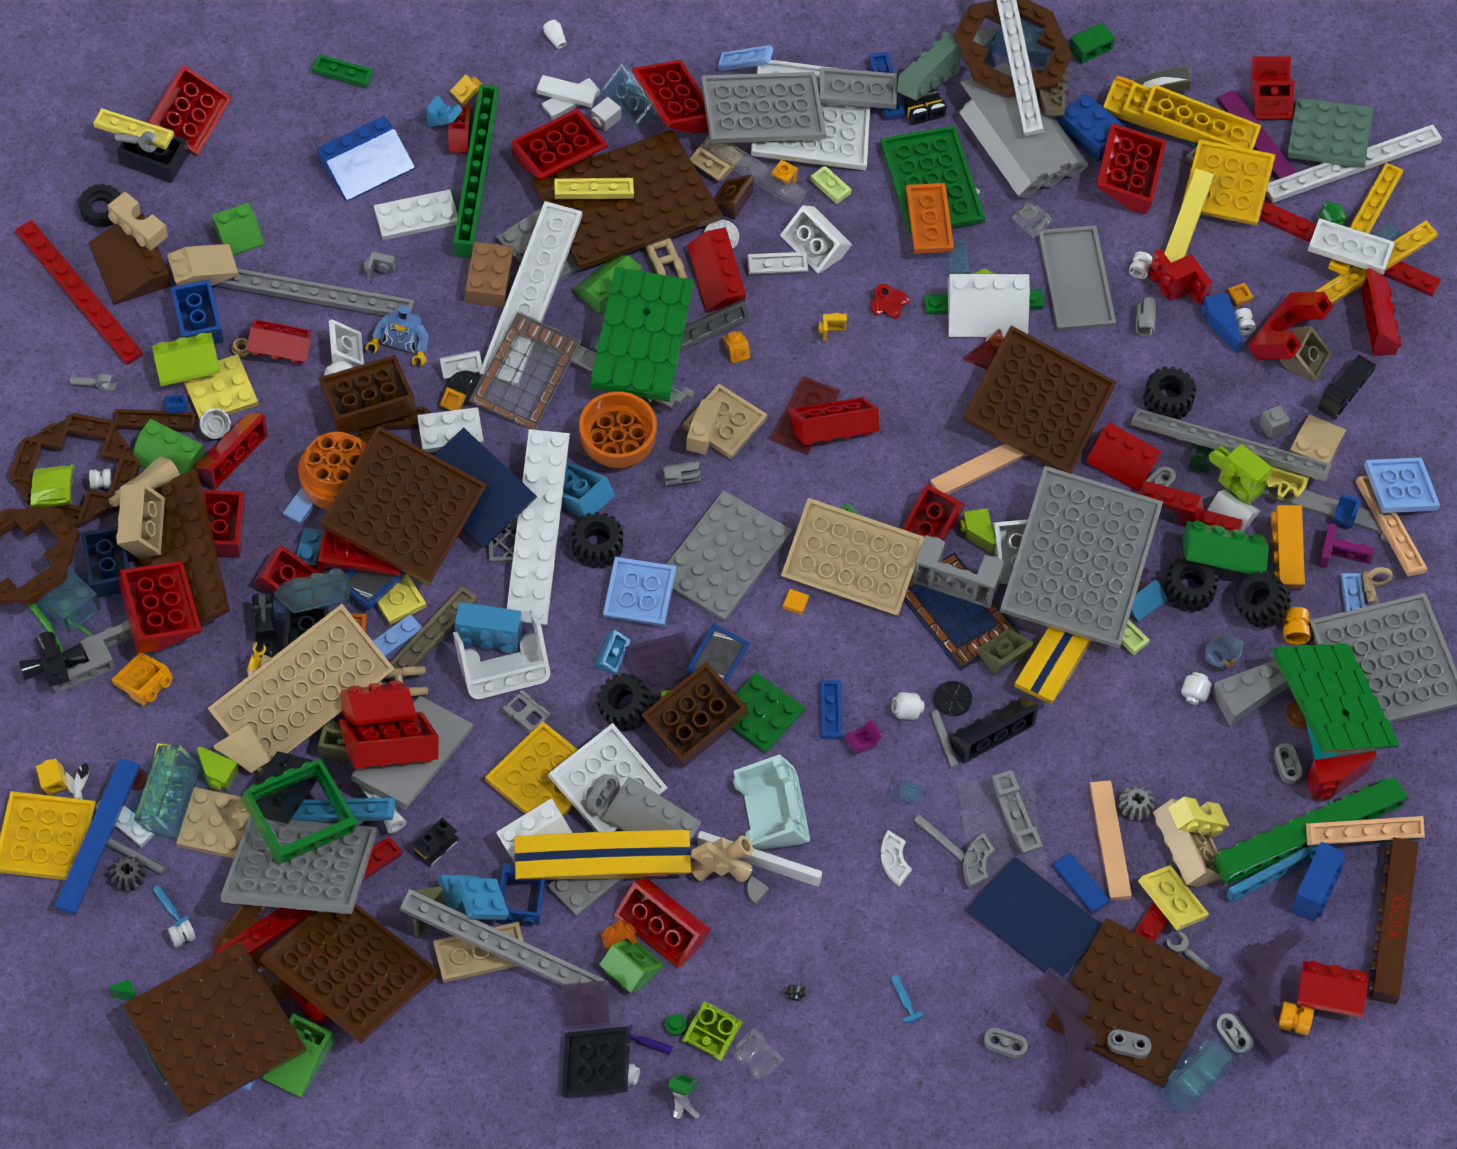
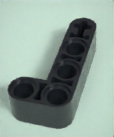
M1359 354L1334 385L1329 384L1325 389L1318 410L1336 420L1338 418L1337 415H1340L1348 405L1347 402H1350L1357 394L1358 388L1361 389L1372 375L1376 364Z

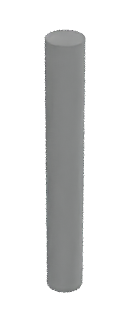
M938 710L931 712V716L951 768L959 767Z
M921 815L914 819L920 827L960 861L964 860L965 853Z
M109 838L107 846L125 856L127 854L130 855L131 859L137 856L139 862H144L145 867L160 875L165 871L166 868Z

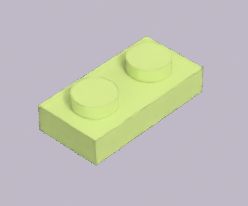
M823 166L811 175L810 180L836 204L851 194L852 189L826 166Z
M1128 619L1121 644L1135 655L1149 644L1150 639Z

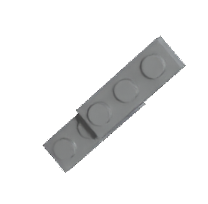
M129 620L118 626L109 627L99 634L90 635L80 641L88 662L80 663L68 670L70 681L53 686L55 693L58 694L114 670V662L107 648L133 638Z

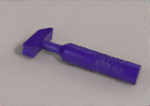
M630 1034V1039L636 1040L640 1045L669 1055L672 1051L673 1046L644 1036Z

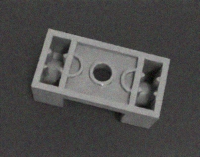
M926 535L915 561L912 583L991 608L1001 582L1005 561L1000 560L996 556L985 555L978 574H974L969 570H962L953 567L951 564L942 563L945 541L938 537Z

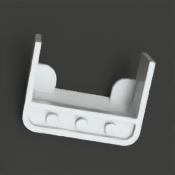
M534 612L530 613L534 632L526 634L520 639L519 646L521 652L485 661H480L479 654L475 650H464L463 642L457 631L453 632L458 661L467 690L472 698L482 699L542 684L549 679L550 668L542 627Z

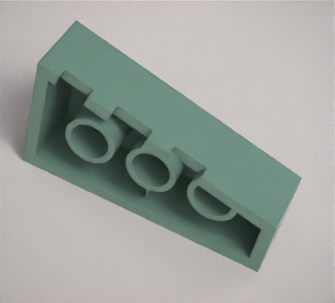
M944 31L939 42L935 40L928 52L924 51L921 53L918 61H913L899 75L897 92L917 100L952 76L958 74L961 68V48L956 43L954 35Z

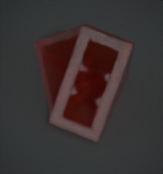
M997 329L984 338L962 359L988 370L1003 341L1001 329Z

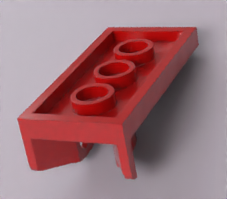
M324 529L318 558L319 572L323 573L324 570L335 567L401 577V570Z

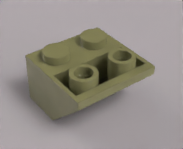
M332 719L323 727L318 744L319 757L351 763L339 720Z

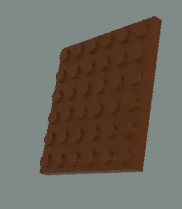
M1011 325L970 402L962 421L1048 467L1071 474L1117 382Z
M378 426L319 526L430 586L487 484Z
M356 903L352 914L315 911L266 951L259 960L360 1044L366 1041L435 980L440 973L438 969Z
M1106 918L1049 1018L1046 1027L1164 1089L1220 987L1223 978ZM1117 1029L1144 1035L1151 1041L1150 1053L1142 1059L1114 1053L1107 1046L1108 1036L1113 1030ZM1120 1037L1115 1038L1117 1042L1123 1041ZM1137 1043V1046L1143 1048L1144 1044Z
M241 941L122 1005L187 1117L192 1116L306 1052L305 1045Z

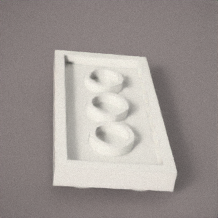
M450 189L374 205L383 240L457 224L458 214Z
M1319 218L1308 251L1366 270L1371 268L1377 273L1384 275L1395 242Z

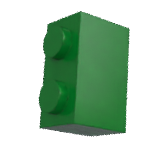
M1103 23L1089 27L1081 33L1074 34L1071 37L1069 48L1079 62L1083 64L1112 50L1115 37Z

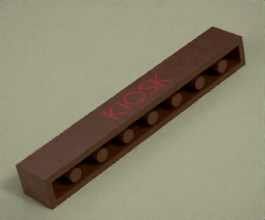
M1393 837L1391 844L1386 846L1385 857H1388V864H1384L1382 876H1386V880L1382 882L1380 888V895L1384 896L1383 902H1379L1377 914L1381 915L1380 921L1377 920L1375 933L1379 935L1378 940L1374 941L1372 950L1373 953H1376L1375 960L1372 959L1370 972L1374 974L1373 979L1369 980L1367 992H1371L1370 1000L1396 1005L1400 998L1419 842Z

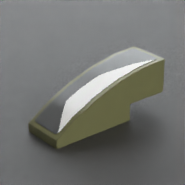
M1188 66L1157 71L1133 80L1151 89L1153 84L1173 92L1190 90L1192 82Z

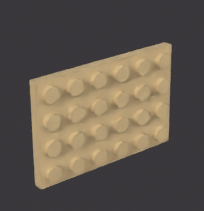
M808 498L781 576L899 616L914 573L915 561L925 537Z

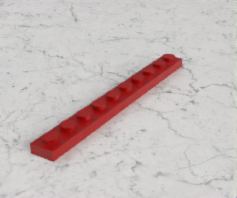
M1264 201L1260 221L1307 242H1311L1317 226L1316 223ZM1402 261L1384 272V276L1433 297L1441 281L1440 278Z
M30 220L16 228V234L122 361L128 365L142 357L143 351L34 221Z
M390 836L373 846L362 882L402 856L403 851ZM279 908L216 949L214 955L241 941L250 956L308 918L315 911Z

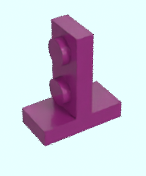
M1328 524L1318 567L1327 568L1330 555L1370 564L1374 548L1365 544L1348 542L1345 539H1335L1337 525Z

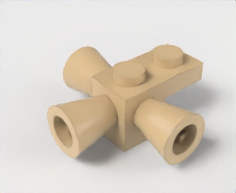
M741 835L733 843L722 837L713 843L707 841L692 850V858L697 861L691 864L694 877L699 881H704L713 872L720 876L729 872L738 882L746 881L752 872V865L738 860V858L753 854L752 843L746 836Z

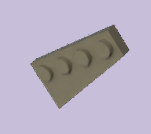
M1031 68V70L1039 74H1042L1045 69ZM1066 68L1056 88L1049 89L1047 87L1037 92L1045 116L1055 117L1057 115H1064L1068 68Z

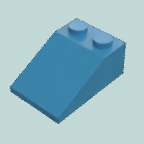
M567 461L561 506L579 518L581 516L585 518L587 513L594 515L595 512H598L615 496L608 478Z

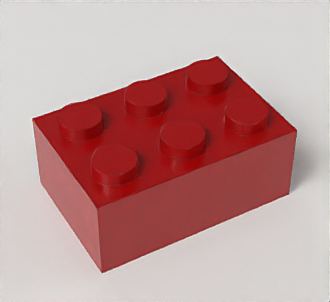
M202 490L217 556L240 557L245 513L244 491Z

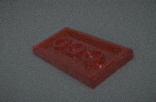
M803 376L771 437V441L809 455L813 445H805L796 437L789 409L836 401L840 390Z

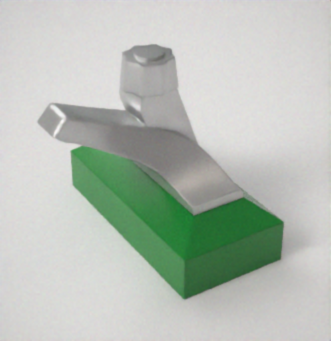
M680 1073L670 1079L668 1087L672 1090L675 1097L673 1117L682 1119L684 1108L695 1119L700 1117L688 1100V1094L696 1090L699 1083L698 1080Z

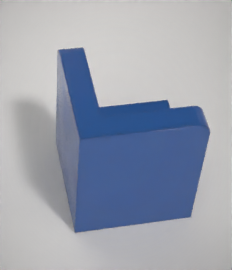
M1341 494L1332 523L1352 529L1361 499Z

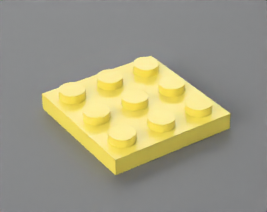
M238 354L218 360L220 373L183 381L199 421L205 411L212 408L221 409L230 415L259 405Z

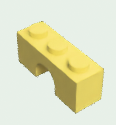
M1182 797L1168 807L1178 830L1217 837L1229 826L1218 803L1206 802L1199 807L1196 799Z

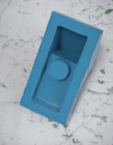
M436 96L426 109L427 124L430 127L452 123L460 114L462 108L458 104L445 105L440 97Z

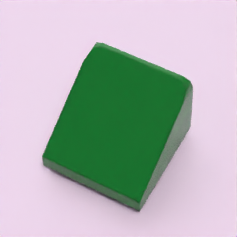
M126 980L109 987L112 998L127 1001L136 998L131 980Z

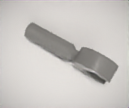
M149 131L144 132L140 137L116 133L115 135L116 141L139 143V146L146 152H153L157 148V146L151 145L148 141H155L157 138L154 133Z
M107 374L98 375L97 380L84 377L70 378L71 385H96L98 389L108 392L115 391L117 383H110L111 375Z
M1177 933L1182 941L1180 945H1172L1167 938L1166 947L1168 950L1175 954L1185 953V956L1191 962L1206 970L1209 969L1210 966L1192 950L1187 949L1189 940L1184 933Z

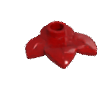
M882 283L877 285L874 290L875 298L871 302V309L875 316L885 312L890 317L898 319L901 313V306L909 304V299L903 291L892 289L890 285ZM881 290L886 291L887 295H883Z

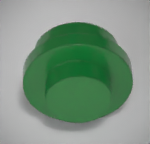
M672 1014L665 1021L666 1031L674 1036L683 1034L687 1028V1021L680 1014Z

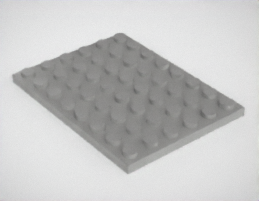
M1044 466L999 612L1120 649L1163 501Z

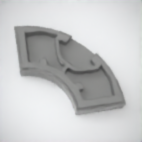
M985 833L978 836L971 843L964 857L963 874L969 889L988 879L986 861L990 855L994 854L995 849Z

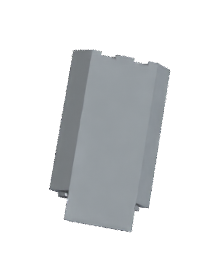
M1007 63L994 68L1012 77L1011 68ZM972 78L960 82L971 97V100L959 112L1018 196L1028 199L1041 186L1053 188L1065 175L1076 178L1088 166V163L1054 117L1045 116L1037 93L1036 96L1044 132L1025 137L1016 96L1007 98L974 82Z

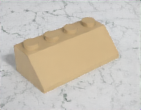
M1171 799L1153 812L1156 818L1155 822L1164 835L1165 844L1172 852V859L1181 872L1183 882L1188 886L1199 887L1221 880L1222 878L1213 866L1218 850L1211 836L1177 829L1168 809L1169 806L1178 801L1176 799Z

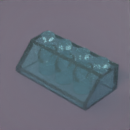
M180 744L158 746L134 820L145 831L173 841L178 839L193 789L196 786L202 768Z

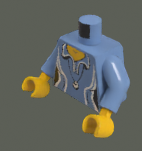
M400 306L398 310L394 309L391 315H385L378 321L372 335L373 340L367 343L366 351L369 349L370 344H373L375 346L373 354L376 353L379 349L378 341L380 339L382 344L416 354L418 352V355L412 358L413 365H416L418 358L421 360L420 367L426 364L427 358L424 356V352L427 350L429 335L421 324V318L418 315L411 314L408 306Z

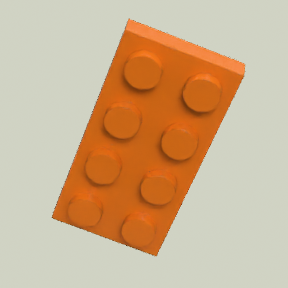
M945 183L906 185L914 254L953 252L954 245Z

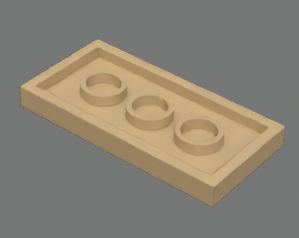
M519 922L493 927L523 941ZM455 936L433 941L443 983L518 967V965Z

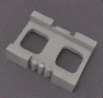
M523 690L519 691L516 697L506 706L502 707V713L509 719H513L528 734L542 721L544 722L551 717L549 711L542 706L539 707ZM518 699L527 705L521 712H516L511 708V705ZM533 712L542 717L536 725H532L526 720Z

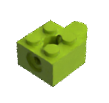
M1243 444L1239 445L1231 453L1223 446H1218L1209 454L1210 462L1222 470L1218 481L1240 500L1250 505L1264 493L1273 467Z

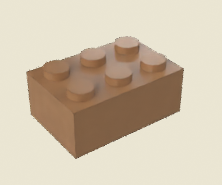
M474 242L465 290L467 304L505 307L514 261V246Z

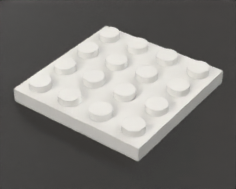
M613 723L548 774V777L595 832H613L618 829L603 819L606 812L593 813L587 805L588 797L602 775L613 774L617 776L620 781V789L628 776L658 795L668 788Z

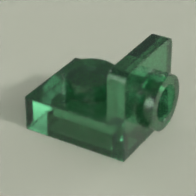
M1193 443L1188 472L1208 475L1211 463L1209 454L1213 449Z

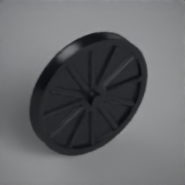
M463 370L455 373L449 379L447 387L466 395L463 405L473 403L471 400L482 379L472 371Z
M947 681L937 688L934 700L937 708L942 713L949 716H959L970 709L972 693L961 682Z

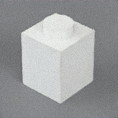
M607 97L591 110V121L596 128L600 127L603 131H607L621 119L622 108Z

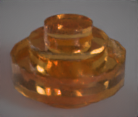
M1294 700L1287 708V721L1296 729H1308L1305 717L1296 700Z

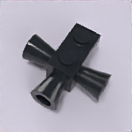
M49 631L42 632L35 638V642L40 649L38 650L40 659L19 661L24 681L44 671L49 687L70 681L65 665L86 663L81 643L61 653L59 645H56V635Z

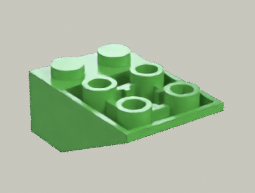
M293 1014L289 1021L305 1045L306 1052L263 1075L262 1080L302 1098L332 1047L334 1040L331 1031Z

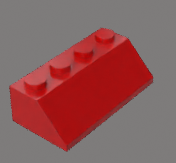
M727 228L706 231L687 244L706 313L718 311L740 300L745 303L746 292Z
M1368 268L1360 292L1372 356L1396 355L1398 348L1401 347V337L1397 335L1398 320L1394 319L1395 305L1391 303L1392 289L1391 286H1388L1387 278Z
M865 397L789 409L796 437L805 445H813L817 441L831 442L835 438L841 437L850 439L854 435L859 434L868 436L872 435L873 432L879 431V408Z
M262 413L247 414L243 419L241 418L236 422L235 427L230 432L224 434L222 440L216 446H213L203 459L196 463L194 469L198 472L200 482L210 489L216 490L268 437L265 415Z
M646 877L632 884L613 915L626 924L630 923L635 928L636 935L678 969L702 946L711 931L709 927Z

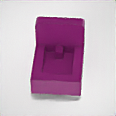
M869 720L863 728L849 732L845 739L858 754L873 749L882 738L883 733L872 720Z

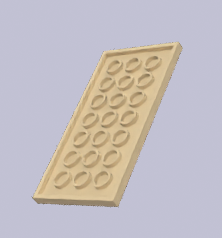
M341 604L208 707V710L228 735L249 724L271 761L277 751L289 754L342 712L341 690L348 689L349 686L369 687L371 683H379L395 671V668L344 605ZM267 765L257 770L260 775L263 773Z

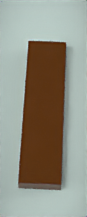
M115 409L113 422L117 429L143 430L148 421L152 419L176 432L195 433L197 415L196 412L167 414L166 411Z

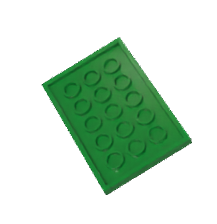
M955 125L880 139L882 151L909 236H912L906 185L945 183L951 229L985 223V215Z

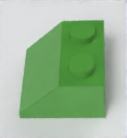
M249 202L212 215L213 228L220 243L229 244L233 256L264 246L257 219Z
M628 939L613 944L599 964L605 969L607 975L614 977L621 987L630 993L640 990L665 966L640 942L632 944Z

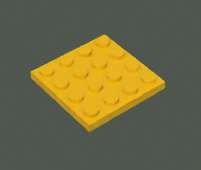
M1199 139L1183 202L1195 169L1214 174V179L1201 215L1258 226L1275 161V154Z
M542 721L485 776V782L524 814L552 798L564 817L574 806L548 777V774L577 752L578 749Z
M10 791L0 835V873L66 880L94 818L96 801Z

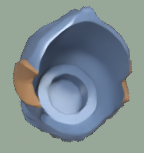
M1220 635L1217 638H1213L1206 645L1205 659L1213 667L1230 669L1241 659L1244 642L1231 635Z

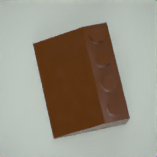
M141 213L135 219L144 220L146 218L144 214ZM119 224L112 226L89 242L114 305L171 287L169 272L158 247L156 246L150 251L145 246H140L136 238L132 235H127Z
M396 355L318 378L337 432L350 433L416 413L413 392Z
M706 661L641 715L669 752L684 768L749 714L746 705Z

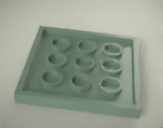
M1297 98L1287 158L1365 168L1373 107Z

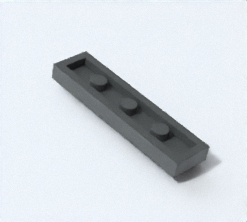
M744 301L735 302L685 325L680 351L750 320Z

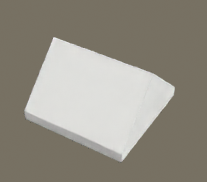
M332 319L329 320L332 364L339 360L346 361L352 367L364 364L361 332Z
M1228 489L1219 491L1208 508V511L1242 519L1243 525L1240 531L1243 532L1260 513V510L1240 500Z

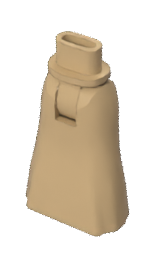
M160 456L140 475L122 486L143 482L154 490L169 483L180 474L172 460ZM121 487L115 491V496L108 499L113 507L120 505Z

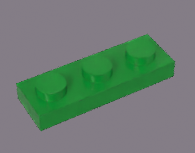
M319 54L312 67V73L367 88L373 76V69Z

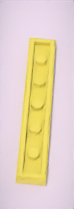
M1195 169L1165 251V255L1171 263L1185 257L1214 179L1213 173Z

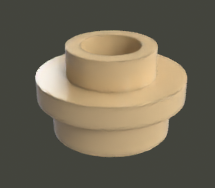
M245 338L236 339L231 347L233 354H238L239 357L248 356L250 354V351H247L248 340Z

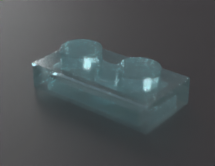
M966 239L953 240L954 250L953 252H947L949 274H970Z

